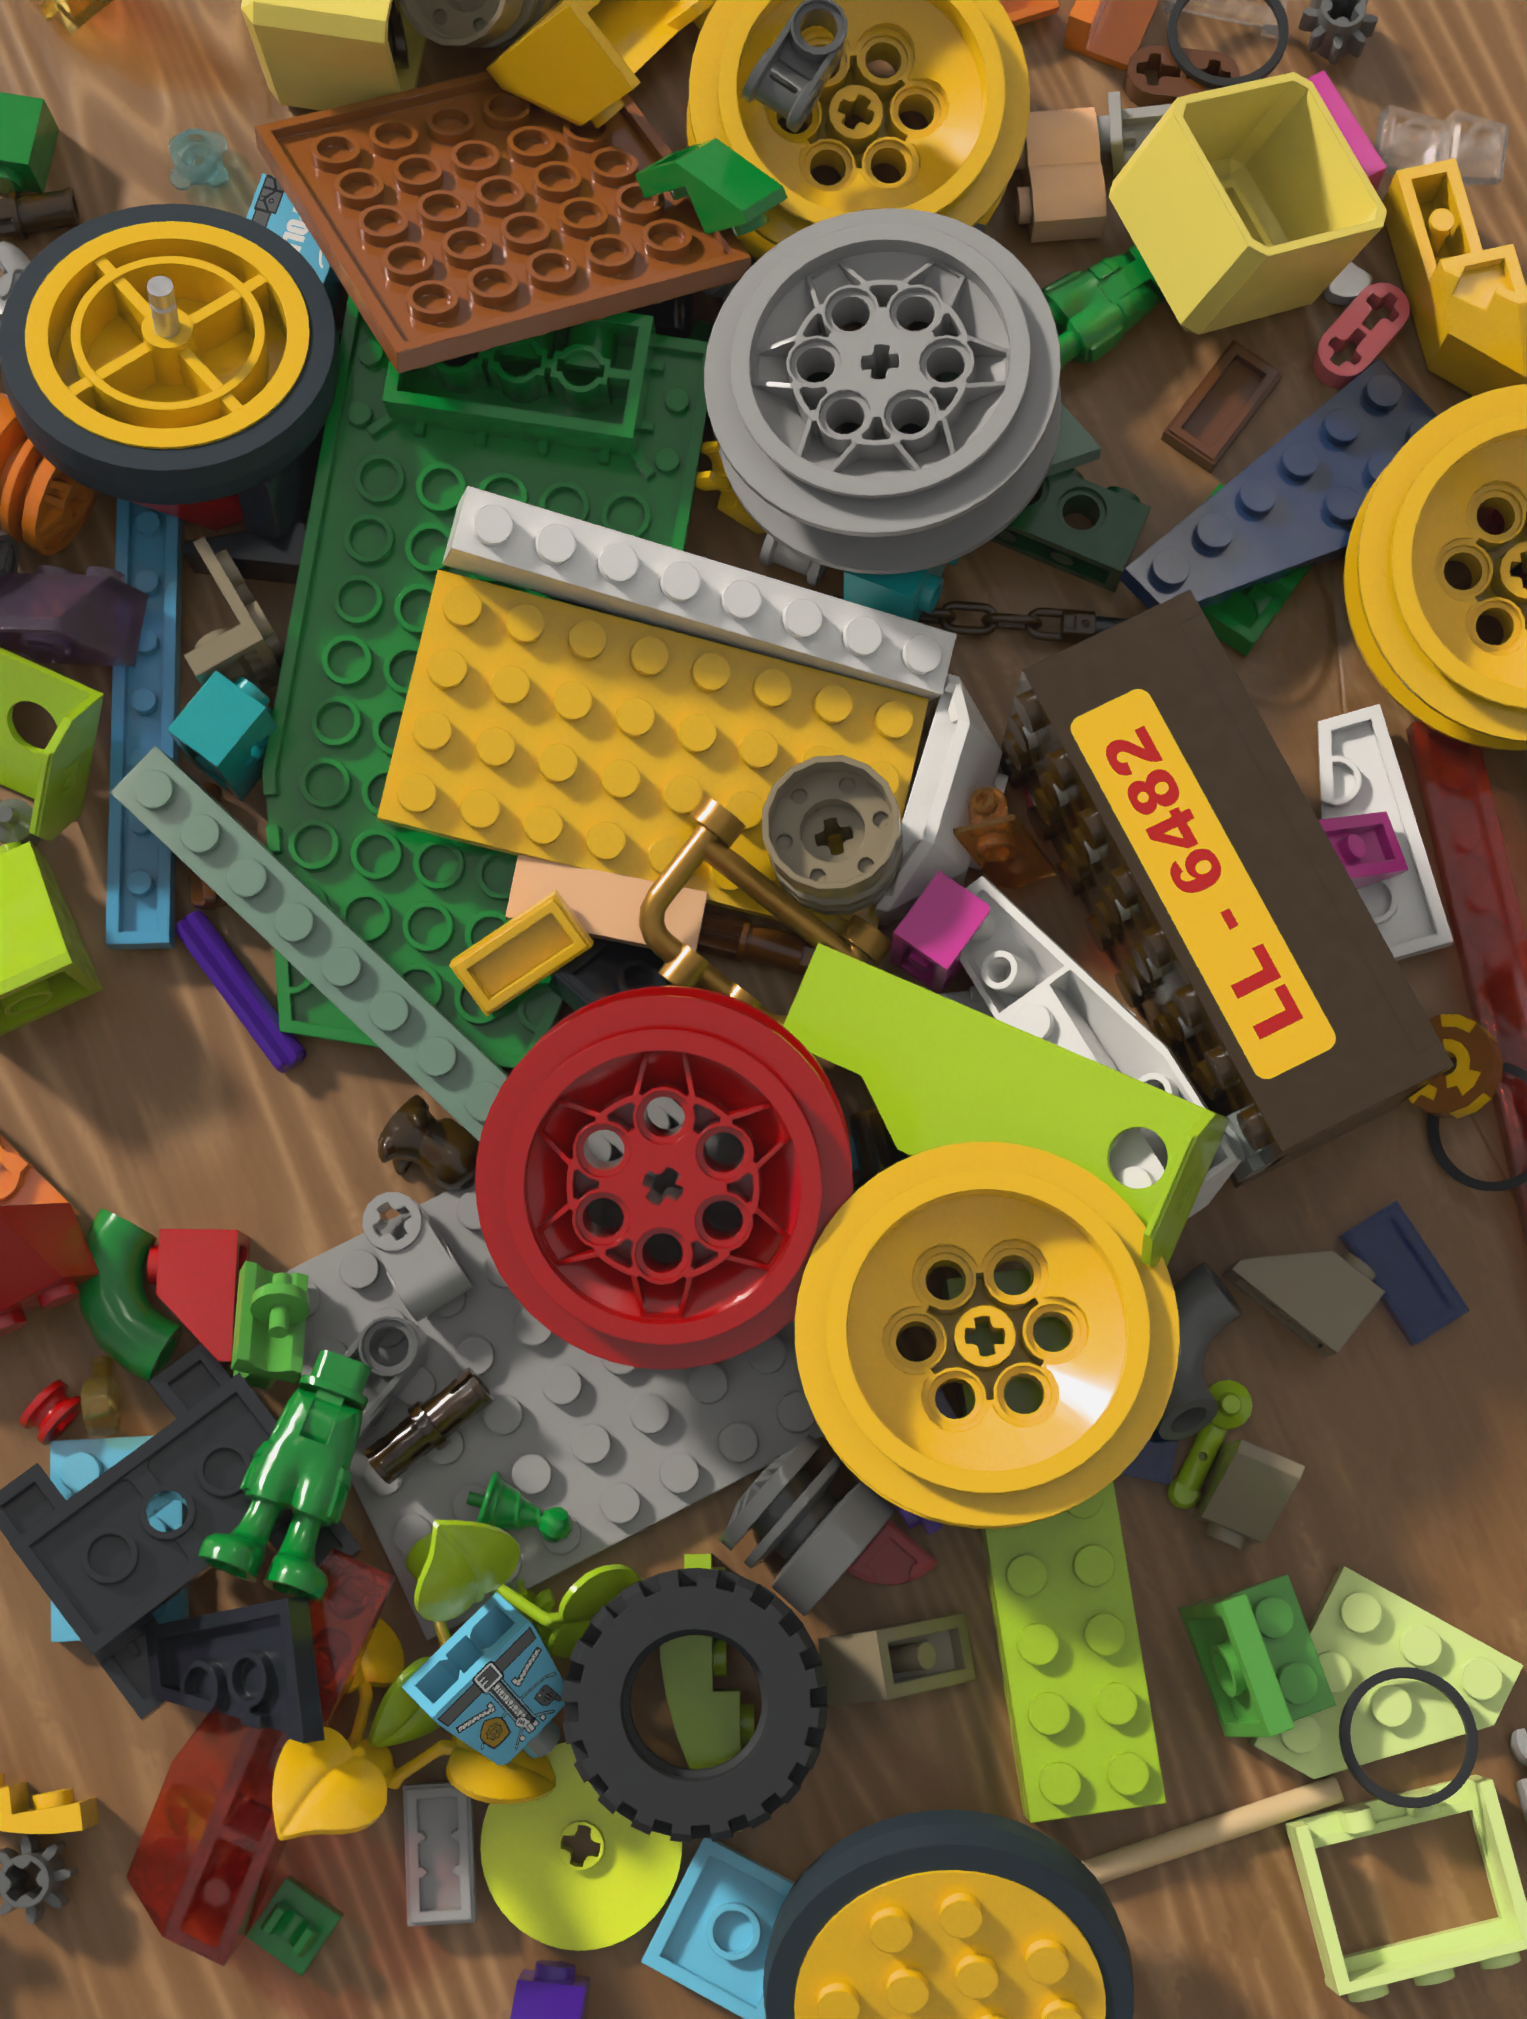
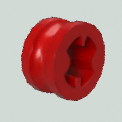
M61 1379L52 1382L42 1390L28 1405L19 1419V1424L25 1429L35 1427L38 1430L37 1440L42 1445H48L50 1441L60 1437L73 1424L85 1407L86 1401L82 1397L76 1395L71 1398L67 1395L68 1385Z

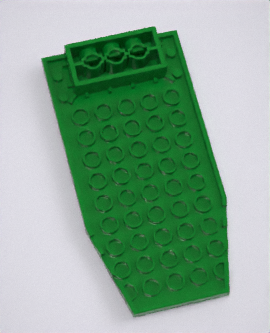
M348 296L340 340L338 383L334 402L325 423L272 715L277 728L268 737L262 770L263 793L266 796L268 825H266L267 848L501 1068L513 1070L537 1041L555 1026L565 1004V1001L548 986L554 973L486 1017L449 964L453 958L508 922L505 916L518 856L376 821L437 571L442 570L594 610L443 565L457 505L467 486L686 551L696 491V474L699 472L702 455L701 447L702 443H704L708 419L704 391V366L709 342L656 334L654 316L622 312L603 319L552 331L545 335L530 337L490 348L486 351L475 352L431 364L424 368L397 373L351 297ZM274 949L280 1032L381 1049Z

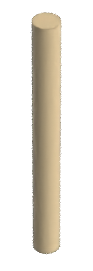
M1333 1775L1081 1862L1093 1873L1099 1883L1103 1884L1344 1802L1343 1794L1336 1777Z

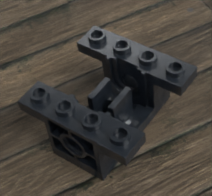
M202 1343L149 1380L152 1389L176 1420L66 1501L38 1463L0 1490L1 1532L142 1721L168 1702L152 1697L145 1627L157 1625L158 1622L153 1612L212 1568V1566L198 1558L202 1542L208 1535L214 1533H231L240 1524L252 1502L246 1498L245 1493L240 1489L242 1481L254 1458V1453L264 1441L269 1440L277 1423L241 1374L238 1373L231 1378L219 1361ZM174 1500L181 1501L187 1506L188 1516L180 1528L171 1532H161L150 1525V1518ZM290 1509L280 1511L269 1538L270 1544L277 1553L285 1539L293 1517ZM339 1520L338 1524L321 1527L318 1534L315 1562L316 1566L327 1577L362 1550L341 1520Z

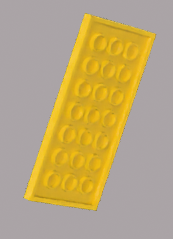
M438 570L376 821L515 856L523 855L581 869L589 868L656 881L698 826L689 815L706 795L725 807L746 826L730 848L781 888L771 866L762 838V810L771 787L790 767L815 756L843 755L868 764L888 782L899 805L901 823L929 698ZM833 834L827 837L831 855H839L844 852L840 834ZM705 861L702 862L684 886L685 888L707 892L706 903L780 921ZM877 902L853 913L866 920L875 928H878L880 918L874 916ZM808 909L838 934L853 916V914L824 915Z

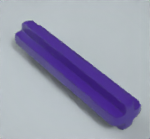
M197 910L182 918L174 927L175 933L278 1072L285 1073L299 1065L306 1057V1050L293 1034L280 1032L278 1012L208 917L202 911Z

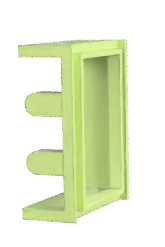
M1477 1774L1471 1775L1454 1795L1428 1807L1403 1808L1390 1805L1379 1799H1373L1283 1822L1291 1844L1323 1966L1325 1984L1337 1995L1347 1994L1350 2002L1370 2001L1389 1994L1387 1985L1389 1983L1413 1978L1417 1986L1434 1985L1453 1979L1455 1977L1454 1967L1479 1961L1481 1969H1497L1511 1966L1521 1961L1519 1951L1527 1950V1901L1493 1779ZM1451 1781L1396 1795L1404 1797L1428 1796L1442 1790ZM1469 1811L1498 1917L1343 1955L1315 1849Z

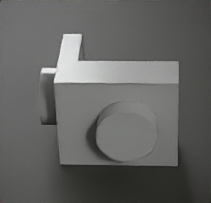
M1120 91L1108 92L1109 115L1097 116L1100 153L1111 152L1113 176H1117L1172 104L1122 109Z

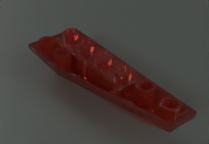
M333 1548L318 1567L328 1577V1587L320 1602L309 1601L322 1721L324 1727L334 1729L396 1578ZM222 1713L207 1714L172 1761L126 1878L162 1937L224 1966L252 1928L287 1843V1840L281 1841L277 1837L273 1816L272 1787L278 1758L289 1739L286 1738V1733L271 1728H252L241 1724V1719Z

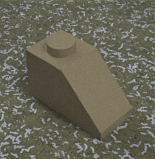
M1333 1250L1240 1259L1229 1266L1222 1275L1324 1358L1337 1354L1385 1293L1384 1290L1372 1282L1376 1274L1365 1262L1349 1252H1344L1342 1256H1339Z
M1243 1439L1221 1444L1192 1518L1208 1524L1204 1533L1206 1537L1234 1549L1242 1550L1245 1540L1253 1544L1264 1543L1299 1483L1305 1466Z
M965 1613L818 1638L827 1684L829 1707L890 1700L976 1680Z

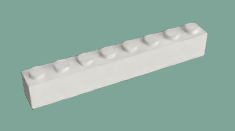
M467 486L457 505L442 563L449 567L628 620L929 698V701L943 694L957 635Z

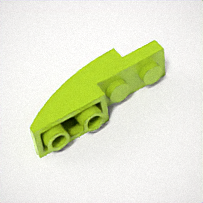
M684 1554V1569L706 1568L726 1571L725 1567H713V1554ZM687 1635L659 1646L660 1663L666 1699L675 1732L689 1768L704 1769L730 1760L742 1750V1745H747L754 1734V1703H741V1688H714V1676H727V1643L710 1636Z

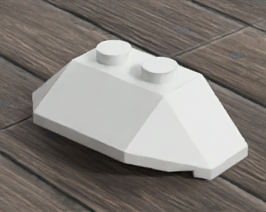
M947 673L943 694L940 696L901 823L903 861L894 885L878 900L874 916L880 918L878 924L887 926L906 916L939 870L963 886L969 867L978 870L982 868L991 834L980 831L986 809L999 811L1009 776L997 772L1003 752L959 676Z

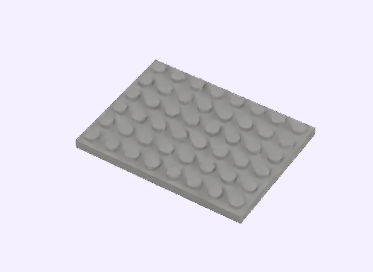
M659 1097L648 1104V1117L659 1128H676L685 1119L683 1108L672 1098ZM598 1130L588 1138L592 1154L600 1160L614 1161L621 1158L624 1154V1144L615 1132ZM720 1132L713 1134L707 1139L705 1144L709 1156L719 1163L729 1164L735 1162L744 1152L742 1142L731 1133ZM666 1167L660 1175L654 1174L651 1171L647 1173L655 1177L652 1189L660 1194H664L665 1190L669 1187H674L678 1190L682 1188L675 1184L678 1173L672 1168ZM475 1184L463 1191H446L420 1204L439 1235L444 1237L456 1254L474 1287L419 1322L412 1317L398 1296L386 1274L385 1266L366 1238L365 1232L284 1272L287 1274L301 1273L309 1275L308 1295L310 1298V1311L305 1324L303 1370L301 1376L311 1375L320 1350H328L344 1355L364 1328L374 1319L384 1316L399 1317L415 1323L425 1333L428 1342V1353L425 1362L397 1396L394 1405L382 1422L362 1443L356 1445L349 1471L352 1472L351 1481L427 1641L437 1637L433 1622L423 1618L415 1608L414 1594L417 1581L405 1566L406 1557L416 1542L432 1533L434 1520L477 1522L480 1508L466 1504L469 1492L472 1491L485 1496L495 1471H498L506 1482L520 1491L521 1495L534 1506L539 1507L542 1513L544 1510L551 1509L552 1507H562L573 1520L572 1531L568 1538L558 1543L546 1541L538 1531V1527L524 1528L520 1531H506L519 1544L520 1559L514 1573L504 1584L518 1594H521L765 1468L778 1455L780 1456L800 1444L809 1434L816 1440L825 1437L805 1396L798 1371L795 1349V1319L777 1334L758 1346L735 1357L710 1365L686 1369H648L618 1364L591 1355L567 1343L548 1330L513 1295L499 1274L488 1251L478 1216ZM599 1198L588 1204L589 1217L596 1225L603 1228H612L623 1222L624 1215L622 1209L615 1201L608 1198ZM726 1200L716 1201L705 1209V1217L708 1223L719 1230H731L737 1227L743 1219L739 1208ZM410 1212L404 1215L400 1214L388 1220V1225L381 1230L382 1235L390 1233L402 1239L407 1234L404 1229V1223L407 1219L411 1218ZM654 1234L645 1242L650 1256L660 1262H672L683 1253L679 1241L670 1234ZM400 1329L388 1331L379 1342L381 1359L389 1366L397 1365L405 1359L409 1348L407 1336ZM470 1367L490 1390L495 1401L477 1415L475 1414L450 1435L451 1443L439 1451L435 1447L412 1464L393 1483H386L370 1465L369 1459L364 1455L363 1450L374 1444L381 1437H384L408 1417V1408L417 1401H421L424 1404ZM489 1592L484 1594L481 1602L473 1603L460 1616L447 1620L448 1629L451 1630L468 1621L495 1593Z

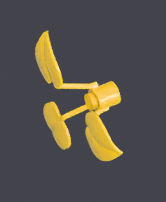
M332 1599L313 1602L310 1607V1618L318 1686L323 1690L336 1694H348L358 1689L359 1705L348 1740L336 1730L323 1726L325 1740L301 1743L289 1739L283 1747L276 1764L272 1787L273 1816L279 1840H289L307 1835H343L368 1828L378 1820L387 1804V1787L394 1790L399 1789L406 1778L443 1755L450 1756L446 1765V1775L450 1784L462 1794L474 1800L491 1804H519L538 1800L553 1791L556 1786V1778L546 1755L532 1758L522 1749L508 1764L497 1765L453 1734H451L453 1741L440 1740L401 1767H394L393 1757L388 1747H372L368 1739H364L363 1736L373 1701L372 1687H390L404 1669V1652L395 1632L383 1619L362 1606Z

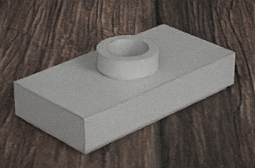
M450 1782L405 1784L403 1786L407 1927L475 1923L478 1920L473 1799L462 1794Z

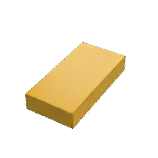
M556 889L453 958L449 966L487 1017L590 949L594 941Z

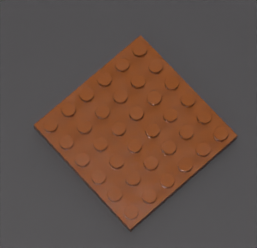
M486 71L255 126L256 144L259 152L397 373L424 368L431 364L475 352L486 351L490 348L530 337L545 335L552 331L603 319L607 316L651 304H658L706 289L717 288L721 285L739 281L751 267L752 257L737 237L734 236L730 228L705 234L690 196L673 200L670 191L647 198L644 197L635 174L669 155L672 151L628 93L620 98L625 104L623 108L602 126L596 128L589 120L579 127L501 89L490 73Z

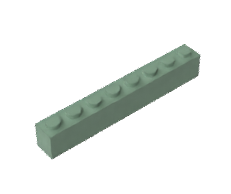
M154 746L110 793L480 1142L481 1133L490 1107L509 1075L169 755L157 746Z

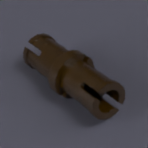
M468 1367L451 1384L423 1404L421 1401H417L408 1408L409 1416L384 1437H381L374 1444L363 1450L364 1455L369 1459L368 1462L386 1483L391 1484L397 1477L408 1470L412 1464L435 1447L441 1451L450 1444L451 1439L449 1436L475 1414L477 1415L488 1405H491L495 1399L480 1377Z

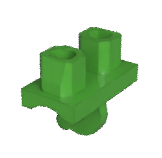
M244 1262L239 1271L231 1362V1370H234L233 1377L240 1373L249 1386L266 1390L272 1388L276 1380L296 1384L303 1370L305 1324L310 1311V1298L308 1295L309 1275L301 1273H273L265 1270L258 1263Z

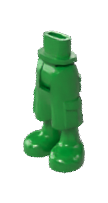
M1136 245L1129 247L1123 254L1105 257L1101 259V262L1082 272L1078 270L1065 274L1062 278L1041 289L1050 307L1057 332L1061 333L1058 336L1061 372L1071 360L1080 362L1083 365L1092 363L1109 350L1114 349L1124 338L1128 330L1144 319L1157 304L1166 300Z
M320 1350L311 1375L301 1376L299 1388H297L287 1402L269 1440L264 1441L253 1455L254 1458L240 1487L245 1493L246 1498L252 1501L246 1514L231 1533L208 1535L203 1540L199 1550L198 1558L232 1576L249 1582H256L264 1561L266 1547L279 1513L283 1509H290L293 1517L279 1552L271 1561L263 1583L266 1587L293 1597L308 1596V1601L314 1602L322 1600L328 1587V1577L316 1566V1543L321 1527L338 1524L348 1492L351 1490L352 1472L349 1470L361 1430L363 1411L369 1402L368 1398L362 1393L372 1370L370 1366L328 1350Z

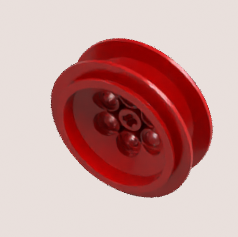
M670 985L626 990L596 1000L562 1019L537 1041L507 1077L490 1107L481 1133L475 1172L476 1205L481 1230L499 1274L525 1309L552 1333L591 1355L627 1366L665 1370L710 1365L735 1357L758 1346L777 1334L795 1319L801 1281L813 1248L827 1224L853 1193L851 1145L847 1123L834 1088L818 1061L796 1036L765 1012L742 1000L696 987ZM659 1097L673 1098L683 1108L685 1119L676 1128H659L648 1117V1104ZM598 1130L615 1132L624 1144V1154L621 1158L614 1161L598 1159L589 1148V1136ZM720 1132L731 1133L742 1142L744 1152L735 1162L729 1164L719 1163L713 1160L707 1153L705 1147L707 1139L713 1134ZM666 1167L674 1169L678 1173L675 1184L682 1187L680 1190L669 1187L665 1190L664 1194H660L652 1189L655 1177L648 1175L649 1171L660 1175ZM599 1198H608L615 1201L622 1209L624 1215L623 1222L612 1228H603L596 1225L589 1217L588 1204ZM726 1200L739 1208L743 1219L737 1227L731 1230H719L708 1223L705 1217V1209L716 1201ZM654 1234H670L679 1241L683 1253L672 1262H660L650 1256L645 1242Z

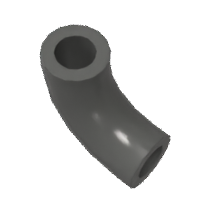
M1202 1262L1188 1272L1173 1287L1179 1315L1180 1345L1178 1365L1171 1395L1163 1416L1156 1427L1161 1438L1167 1441L1181 1440L1194 1435L1205 1428L1216 1416L1219 1406L1208 1389L1204 1378L1205 1355L1212 1340L1227 1325L1242 1316V1311L1236 1300L1206 1262Z

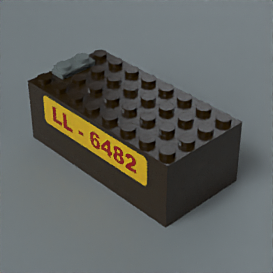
M1191 590L1185 591L1022 670L1001 746L1003 751L1000 760L1002 771L1005 775L1009 776L1008 782L1013 788L1020 785L1023 788L1024 786L1031 797L1034 806L1027 808L1029 821L1036 835L1043 843L1051 840L1061 859L1060 862L1056 863V869L1063 886L1071 897L1080 895L1091 915L1085 919L1094 944L1102 953L1109 950L1120 970L1119 973L1115 974V980L1124 1000L1130 1008L1140 1007L1150 1026L1149 1030L1172 1050L1208 1109L1230 1119L1224 1134L1241 1159L1240 1164L1230 1175L1236 1188L1395 1109L1454 1066Z

